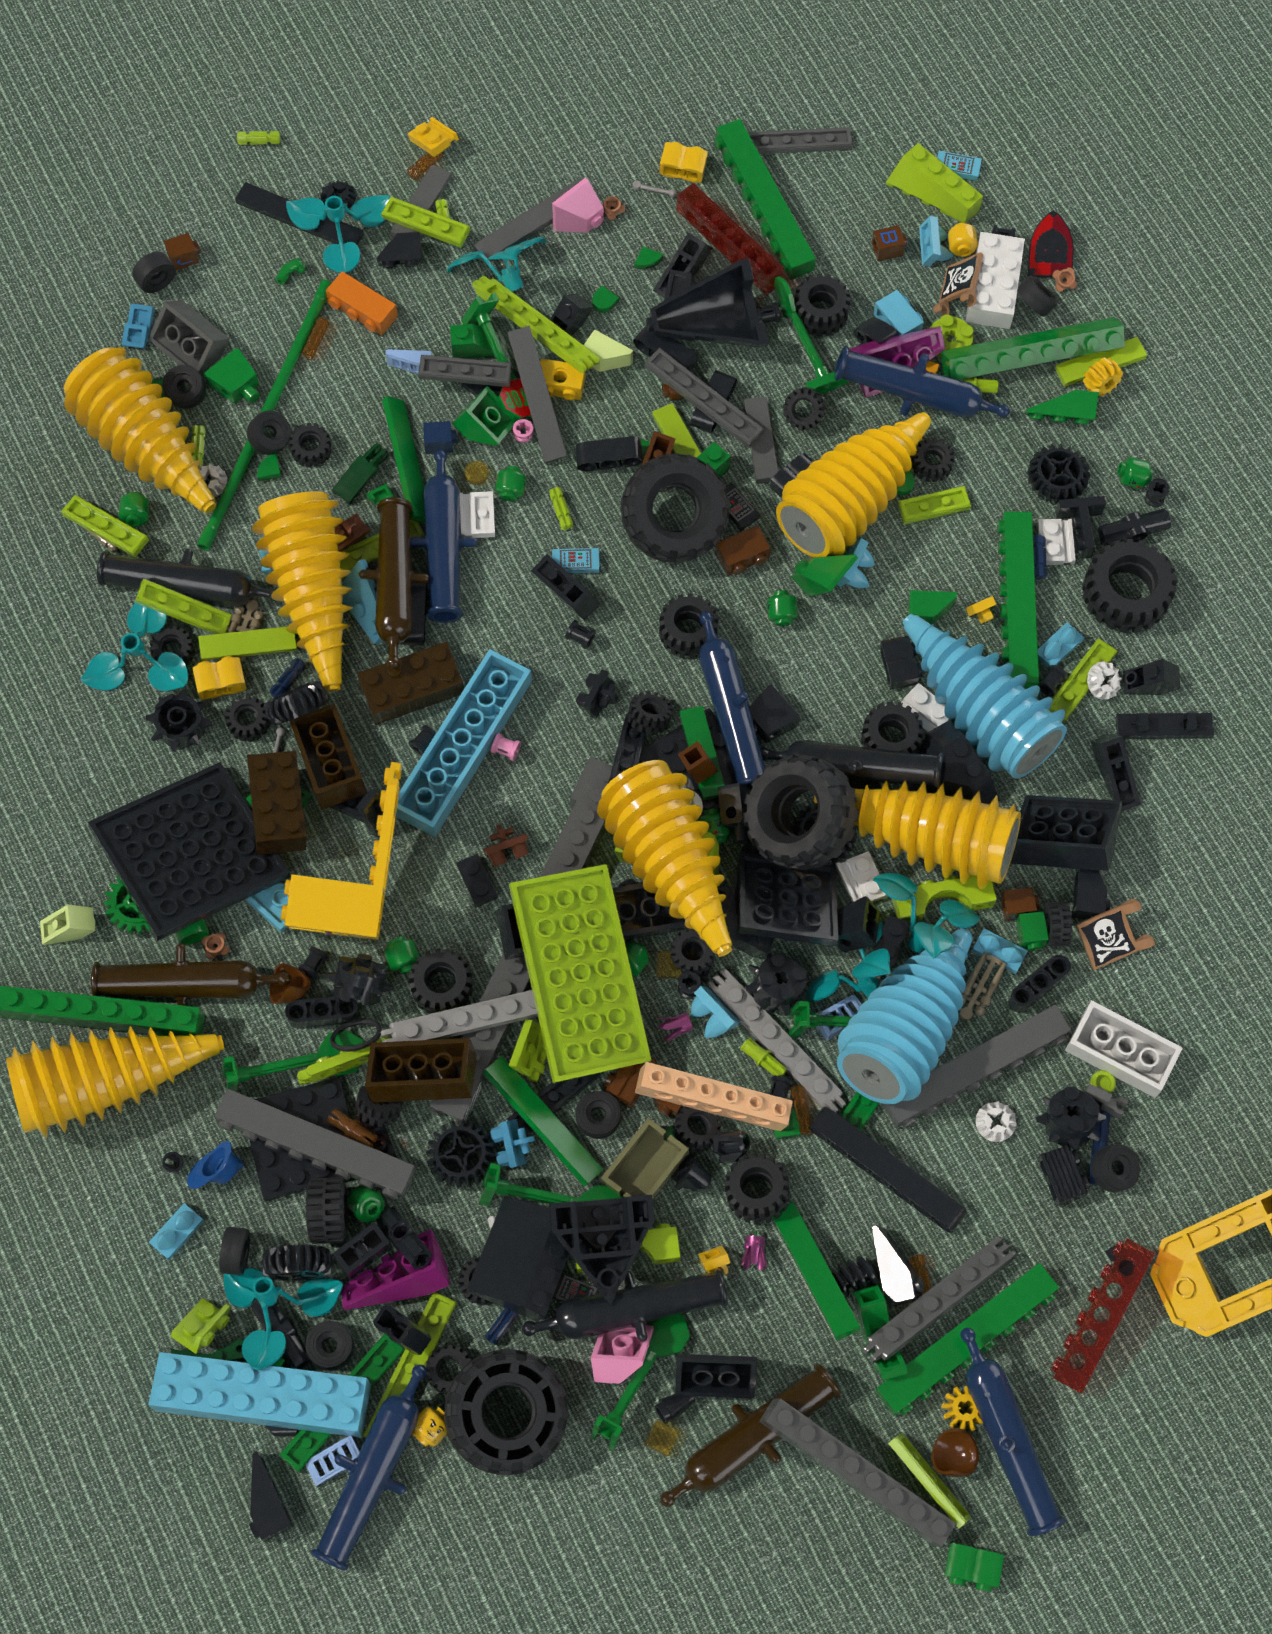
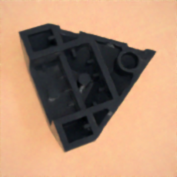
M948 721L927 733L918 754L938 756L939 753H943L946 756V775L943 785L945 796H954L961 787L963 799L972 800L977 792L980 791L981 803L990 804L995 796H998L990 773L969 741L965 738V735L958 729H955ZM907 784L908 791H918L921 786ZM926 786L927 793L935 794L937 792L934 786Z
M652 1195L550 1203L551 1231L607 1303L611 1305L621 1282L624 1281L642 1246L648 1230H650L654 1223Z

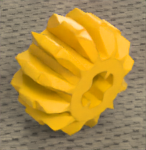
M1101 358L1099 362L1095 361L1094 365L1090 366L1089 370L1085 372L1083 383L1088 391L1099 392L1098 396L1103 397L1106 393H1111L1112 389L1117 388L1116 385L1121 382L1123 372L1111 358Z
M965 1386L962 1393L958 1387H955L953 1389L954 1396L949 1393L945 1395L949 1403L941 1405L942 1409L949 1410L948 1413L943 1415V1419H953L949 1425L950 1428L959 1423V1429L965 1430L967 1425L970 1431H974V1422L981 1425L983 1421L979 1416L972 1396L969 1395L968 1387ZM958 1404L960 1406L967 1404L969 1406L967 1411H970V1414L966 1412L962 1415L959 1412L961 1407H958Z

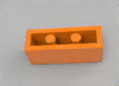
M343 271L326 289L328 303L335 310L340 309L351 320L361 322L371 332L383 335L398 317L395 303Z

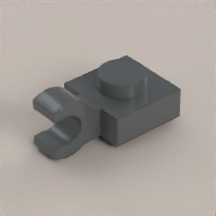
M1091 1084L1088 1085L1085 1093L1093 1097L1099 1105V1110L1106 1111L1113 1117L1121 1119L1124 1111L1118 1109L1117 1106L1125 1109L1128 1101L1122 1097L1111 1099L1112 1094L1106 1092L1103 1088Z

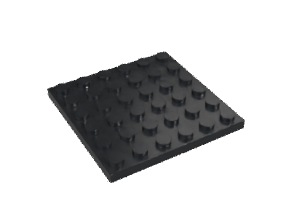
M221 762L88 822L90 830L157 941L291 877L289 869L278 853L257 855L252 811Z

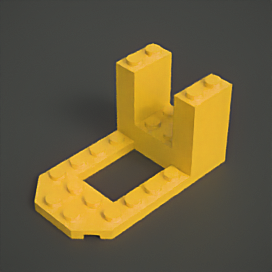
M391 762L390 768H385L384 785H387V789L381 790L380 807L383 815H378L376 830H378L380 840L374 841L373 855H375L377 862L376 866L371 865L369 880H371L372 885L291 875V880H286L284 895H289L288 903L282 906L281 920H285V926L294 930L325 933L326 931L332 932V935L379 941L400 789L398 779H401V763Z
M1272 1189L1161 1240L1158 1248L1159 1253L1156 1262L1152 1266L1150 1275L1172 1323L1191 1329L1202 1336L1209 1337L1272 1309V1279L1221 1301L1199 1255V1252L1263 1223H1266L1272 1235Z

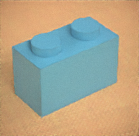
M898 290L875 303L873 315L896 330V334L892 337L922 330L924 321L921 314L914 311L910 306L908 298L902 296Z

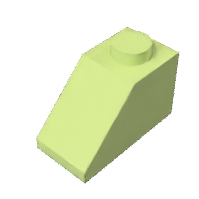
M596 330L592 332L584 344L586 348L600 359V363L590 369L594 368L601 372L630 366L633 363L632 349Z
M66 905L41 920L42 944L48 945L79 940L95 931L93 908Z

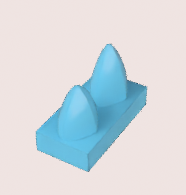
M929 216L919 227L922 265L928 267L935 261H946L954 257L950 250L940 244V241L948 238V234L943 228L938 226V217Z
M860 538L849 547L846 555L856 554L858 559L837 583L838 586L841 587L848 584L857 588L869 587L865 575L857 568L858 566L872 567L875 565L872 555L866 549L869 544L866 540Z
M1066 622L1037 649L1038 660L1047 668L1050 665L1057 666L1083 642L1084 637L1075 627Z
M983 928L971 952L982 956L983 952L992 955L1007 964L1006 970L1016 974L1028 951Z
M700 986L694 992L696 997L691 1005V1016L702 1017L710 1012L713 1013L705 1028V1038L722 1035L729 1029H734L740 1023L739 1019L707 986Z
M184 1203L149 1243L170 1260L202 1225L204 1220Z

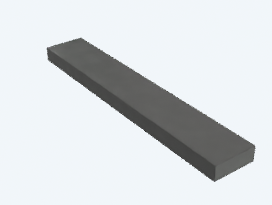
M850 127L748 132L759 154L852 150Z
M581 177L473 244L474 250H482L483 254L488 258L497 252L504 251L508 247L518 245L553 223L552 203L582 181Z
M530 326L509 331L508 336L545 464L567 458Z
M661 348L645 362V368L746 447L750 448L764 433V429Z

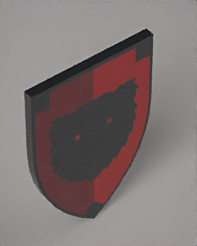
M1054 210L1039 222L1032 234L1029 244L1028 277L1032 275L1034 277L1053 278L1052 275L1055 270L1061 271L1069 267L1073 269L1074 245L1072 235L1063 218Z

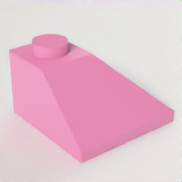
M586 178L552 203L553 229L555 231L588 233L591 229L599 227L604 220V207Z
M645 1325L647 1340L645 1342H640L637 1339L636 1331L633 1327L599 1334L591 1355L594 1382L620 1384L643 1365L654 1327Z

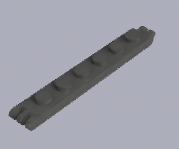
M1000 1236L996 1237L867 1339L868 1345L862 1352L868 1356L874 1350L876 1351L869 1358L872 1363H876L881 1358L884 1361L888 1360L1011 1263L1018 1254L1013 1250L1005 1255L1011 1247L1005 1243L998 1248L1002 1244L1003 1239Z

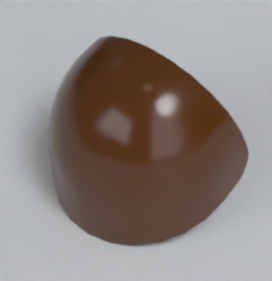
M278 964L273 975L287 972L291 975L292 981L285 987L279 984H270V1001L273 1004H288L291 1001L302 999L310 988L311 982L309 977L292 965Z
M957 1428L946 1430L935 1441L932 1449V1463L938 1473L951 1477H964L972 1474L978 1465L979 1452L974 1438L965 1430Z

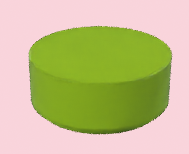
M1100 1070L1093 1074L1089 1084L1101 1087L1111 1094L1115 1089L1116 1080L1111 1073Z

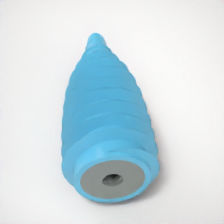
M910 614L904 619L902 623L904 629L916 646V653L922 657L921 668L923 671L929 672L927 685L929 688L936 689L935 701L938 704H945V716L949 719H955V729L962 733L966 732L965 738L971 746H977L979 758L989 759L988 766L991 771L1006 770L1014 779H1018L1039 767L1057 749L1067 732L1066 726L1062 723L1065 710L1061 709L1051 713L1049 711L1053 703L1051 697L1039 701L1037 700L1040 692L1039 686H1032L1028 689L1024 688L1027 675L1021 674L1012 678L1010 676L1013 671L1012 663L1001 667L996 666L999 654L993 653L986 657L982 656L984 645L978 644L970 648L966 646V636L957 640L949 636L950 631L943 632L934 627V624H929L918 615Z
M965 928L956 930L952 934L954 938L953 946L949 950L942 952L935 959L924 950L920 955L909 958L904 965L895 968L891 975L880 983L879 988L870 994L868 1000L859 1007L857 1014L849 1020L848 1026L841 1031L838 1037V1050L840 1054L837 1058V1067L844 1080L858 1093L870 1100L883 1104H896L900 1101L913 1100L919 1096L922 1085L926 1084L929 1080L930 1071L937 1066L938 1057L945 1051V1042L949 1041L952 1037V1027L957 1024L958 1011L963 1006L962 993L966 989V983L962 976L966 974L964 962L968 958L967 953L972 943V934L969 930Z

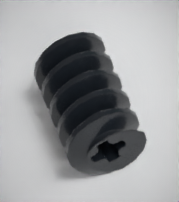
M862 1256L856 1257V1264L852 1260H848L847 1268L843 1264H839L837 1266L838 1273L833 1268H830L841 1292L846 1297H849V1288L859 1291L858 1284L860 1283L865 1289L868 1288L869 1279L874 1285L878 1284L871 1263Z

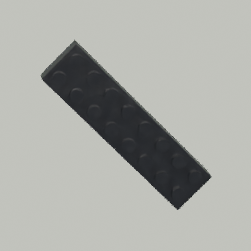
M643 883L612 888L624 940L688 930L685 926V919L672 917L669 914L670 907L658 905L655 901L656 893L646 891ZM513 904L501 905L496 910V916L505 960L525 957Z

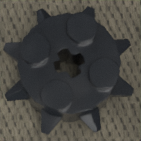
M182 690L177 696L175 694H170L164 698L160 696L158 698L159 702L155 706V712L146 715V720L153 723L157 730L151 740L161 739L171 747L172 752L182 750L193 744L199 745V739L205 733V728L212 726V721L204 718L201 712L207 702L205 700L196 702L187 695L186 690Z
M768 953L766 959L759 967L754 965L748 966L754 976L751 984L747 985L745 990L754 994V1001L760 1006L761 1010L770 1012L780 1010L784 1016H788L790 1008L796 1002L807 1001L802 992L805 984L810 982V978L807 977L805 969L794 958L791 959L780 953L773 955Z
M358 954L357 958L341 956L336 972L326 973L325 976L334 982L333 994L337 998L349 1002L350 998L362 1000L361 1005L378 1004L383 996V992L394 989L392 985L385 982L388 966L372 961V957L366 954Z
M1073 1086L1065 1087L1064 1090L1059 1091L1052 1098L1045 1096L1042 1098L1048 1107L1046 1113L1036 1117V1122L1045 1125L1049 1142H1055L1062 1147L1070 1145L1073 1150H1078V1147L1083 1146L1090 1139L1100 1140V1137L1095 1132V1127L1098 1123L1106 1120V1115L1099 1113V1105L1089 1094Z

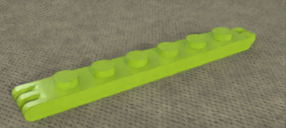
M482 276L479 280L477 279L472 282L476 294L485 301L489 299L492 293H496L499 302L495 309L521 328L530 326L532 336L580 373H584L587 369L600 363V359L596 354L494 278L488 279L486 276Z
M392 1036L381 1038L376 1042H382L383 1040L392 1038ZM370 1046L357 1051H341L339 1055L331 1058L330 1056H325L318 1059L315 1064L297 1073L299 1084L315 1083L367 1063Z

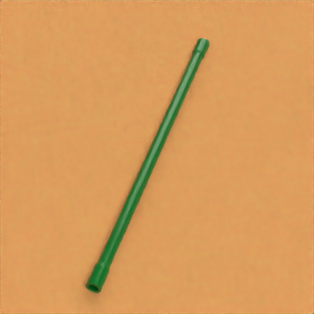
M321 280L314 295V300L261 412L274 411L322 307L327 302L326 289L332 283L329 280ZM248 439L207 526L204 527L196 544L197 547L204 551L210 550L218 533V528L255 452Z

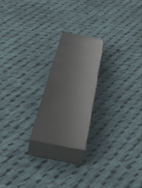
M431 165L408 203L431 211L452 178L451 172ZM395 223L390 234L394 237L397 233L417 231Z
M421 355L418 377L419 379L510 387L512 363Z
M767 398L744 399L745 415L764 429V433L750 447L756 483L771 482V478L778 472Z

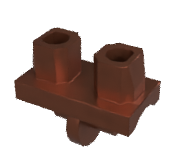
M357 513L335 527V534L347 537L344 541L337 544L338 551L343 552L371 533L370 528L363 523Z
M501 824L495 825L497 832L489 835L491 842L498 839L501 842L483 849L485 856L488 855L490 861L496 867L507 863L503 849L511 847L515 859L528 855L525 842L528 838L525 833L507 840L506 836L514 834L512 827L503 830Z

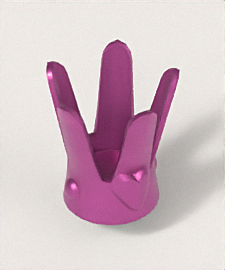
M686 1012L677 1017L658 1018V1020H670L659 1024L658 1027L660 1029L670 1030L678 1028L664 1038V1042H670L680 1034L692 1031L691 1022L695 1021L696 1018L690 1019Z
M755 1230L754 1236L745 1237V1253L741 1262V1266L744 1264L745 1270L749 1269L751 1262L752 1264L758 1262V1268L763 1271L764 1265L767 1267L764 1251L766 1238L757 1236V1230Z

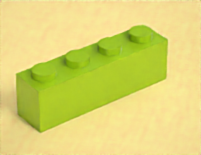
M919 143L903 155L886 181V185L892 188L895 186L901 189L902 193L921 199L922 203L927 206L933 205L939 208L941 213L961 223H967L980 211L983 195Z

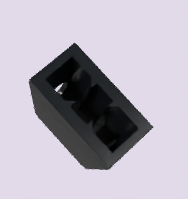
M772 684L749 706L756 735L758 734L764 742H769L799 726L800 715Z
M741 783L718 787L721 824L733 832V843L735 844L748 843L747 832L749 829L744 824L743 813L747 812V805L744 804L746 794H750L751 789Z
M867 896L837 910V947L842 952L876 945L880 911Z

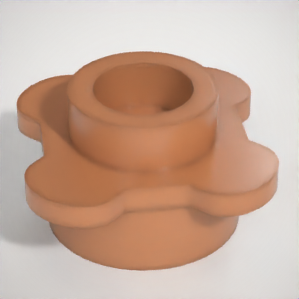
M607 197L601 203L604 207V213L609 220H614L618 214L625 212V206L621 205L617 197Z
M1072 268L1054 271L1052 276L1056 281L1055 289L1058 292L1068 288L1071 290L1076 288L1077 282L1075 281Z
M224 933L211 934L202 939L207 959L212 960L215 956H225L229 953V947L225 944L226 936Z

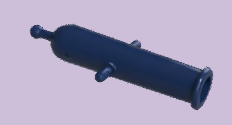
M844 346L836 363L835 380L839 381L842 378L901 397L903 404L900 413L903 416L908 415L912 404H915V402L965 418L972 417L981 410L996 413L1001 418L1007 417L1010 413L1007 405H996L984 400L982 391L974 384L927 371L926 366L929 361V355L926 353L921 355L917 366L913 368L849 350L848 346Z
M437 450L434 453L437 466L436 475L428 480L423 492L426 535L425 537H411L410 546L425 547L427 549L428 575L430 578L428 581L430 609L427 612L428 618L434 622L450 623L460 620L463 616L460 608L461 547H475L478 544V540L476 538H461L459 488L455 480L446 475L445 461L447 460V453L444 450Z
M704 611L699 619L704 625L707 640L701 646L699 652L700 666L737 783H741L752 790V781L757 775H761L764 772L765 766L747 700L748 694L745 692L733 646L727 640L717 637L712 624L713 615L708 611Z
M964 1328L960 1336L963 1342L967 1344L972 1359V1366L966 1372L967 1387L1029 1526L1027 1534L1028 1536H1038L1062 1526L1066 1520L1064 1516H1059L1007 1376L996 1361L987 1360L983 1357L975 1341L976 1334L974 1330Z
M418 1364L413 1367L412 1377L402 1394L388 1397L380 1406L358 1458L352 1460L341 1454L335 1456V1463L347 1469L350 1475L317 1549L311 1550V1555L315 1558L346 1571L348 1569L346 1563L383 1490L389 1489L400 1495L406 1492L405 1485L392 1479L391 1474L418 1421L419 1411L414 1403V1395L420 1381L427 1374L424 1365Z

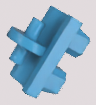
M517 1119L501 1122L500 1126L491 1129L494 1143L504 1140L506 1151L497 1152L496 1155L499 1165L512 1168L527 1164L525 1154L530 1153L528 1142L535 1141L534 1136L526 1137L525 1128L519 1129Z

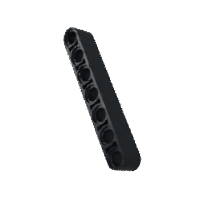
M823 1107L810 1124L809 1129L813 1134L948 1233L954 1232L967 1213L966 1209L833 1110Z

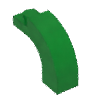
M878 1285L853 1292L866 1346L868 1345L867 1339L889 1322L886 1300ZM900 1351L886 1361L881 1358L876 1363H872L876 1373L879 1372L882 1381L908 1374L907 1366Z

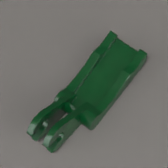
M377 442L363 456L359 455L333 487L332 492L350 505L371 477L378 472L379 468L377 466L387 459L389 455L387 449H382V446Z
M237 1339L210 1354H195L188 1349L175 1350L170 1348L171 1354L235 1362L246 1361L242 1352H238L242 1348L243 1339Z

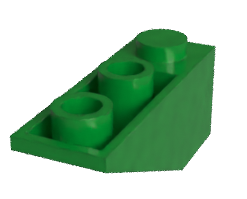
M1074 390L1028 408L1024 411V414L1030 415L1029 419L1043 420L1044 416L1052 417L1054 422H1066V419L1075 420V424L1089 425V421H1094L1096 417L1099 392Z

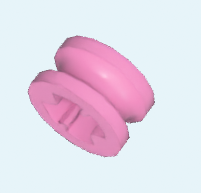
M521 419L513 425V435L518 442L526 443L533 438V425L530 421ZM521 428H526V434H521Z

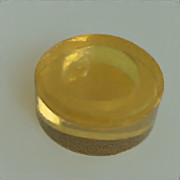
M480 461L470 462L465 468V478L472 485H481L488 478V469Z

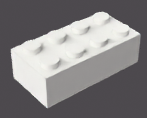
M980 232L976 254L981 252L983 259L975 289L977 302L975 305L967 308L965 322L1010 329L1014 316L1025 239Z
M1091 1000L1065 1051L1101 1070L1111 1073L1114 1077L1156 1098L1162 1091L1182 1047Z

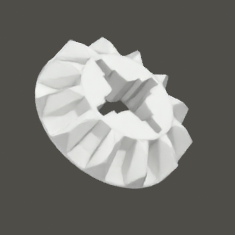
M210 463L207 466L200 465L199 471L202 478L206 480L209 474L212 477L208 488L213 497L219 496L227 484L225 471L219 465L213 466Z
M1099 662L1089 670L1087 677L1089 690L1099 699L1106 700L1117 696V691L1121 689L1120 681L1123 678L1119 677V669L1115 668L1113 663ZM1109 676V679L1107 681L1108 684L1101 685L1104 681V677Z
M999 1101L988 1102L979 1109L976 1115L978 1132L985 1139L993 1142H1001L1008 1139L1013 1134L1017 1124L1015 1113L1012 1112L1008 1105H1004ZM1002 1114L1000 1122L1003 1125H996L991 1130L990 1127L993 1120L990 1117L995 1118L997 1115Z

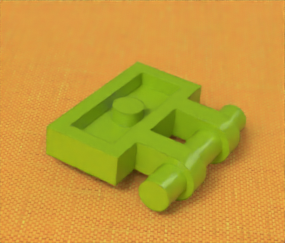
M525 1019L509 1066L520 1074L529 1076L528 1080L537 1083L540 1074L544 1073V1062L547 1055L540 1025L534 1020Z

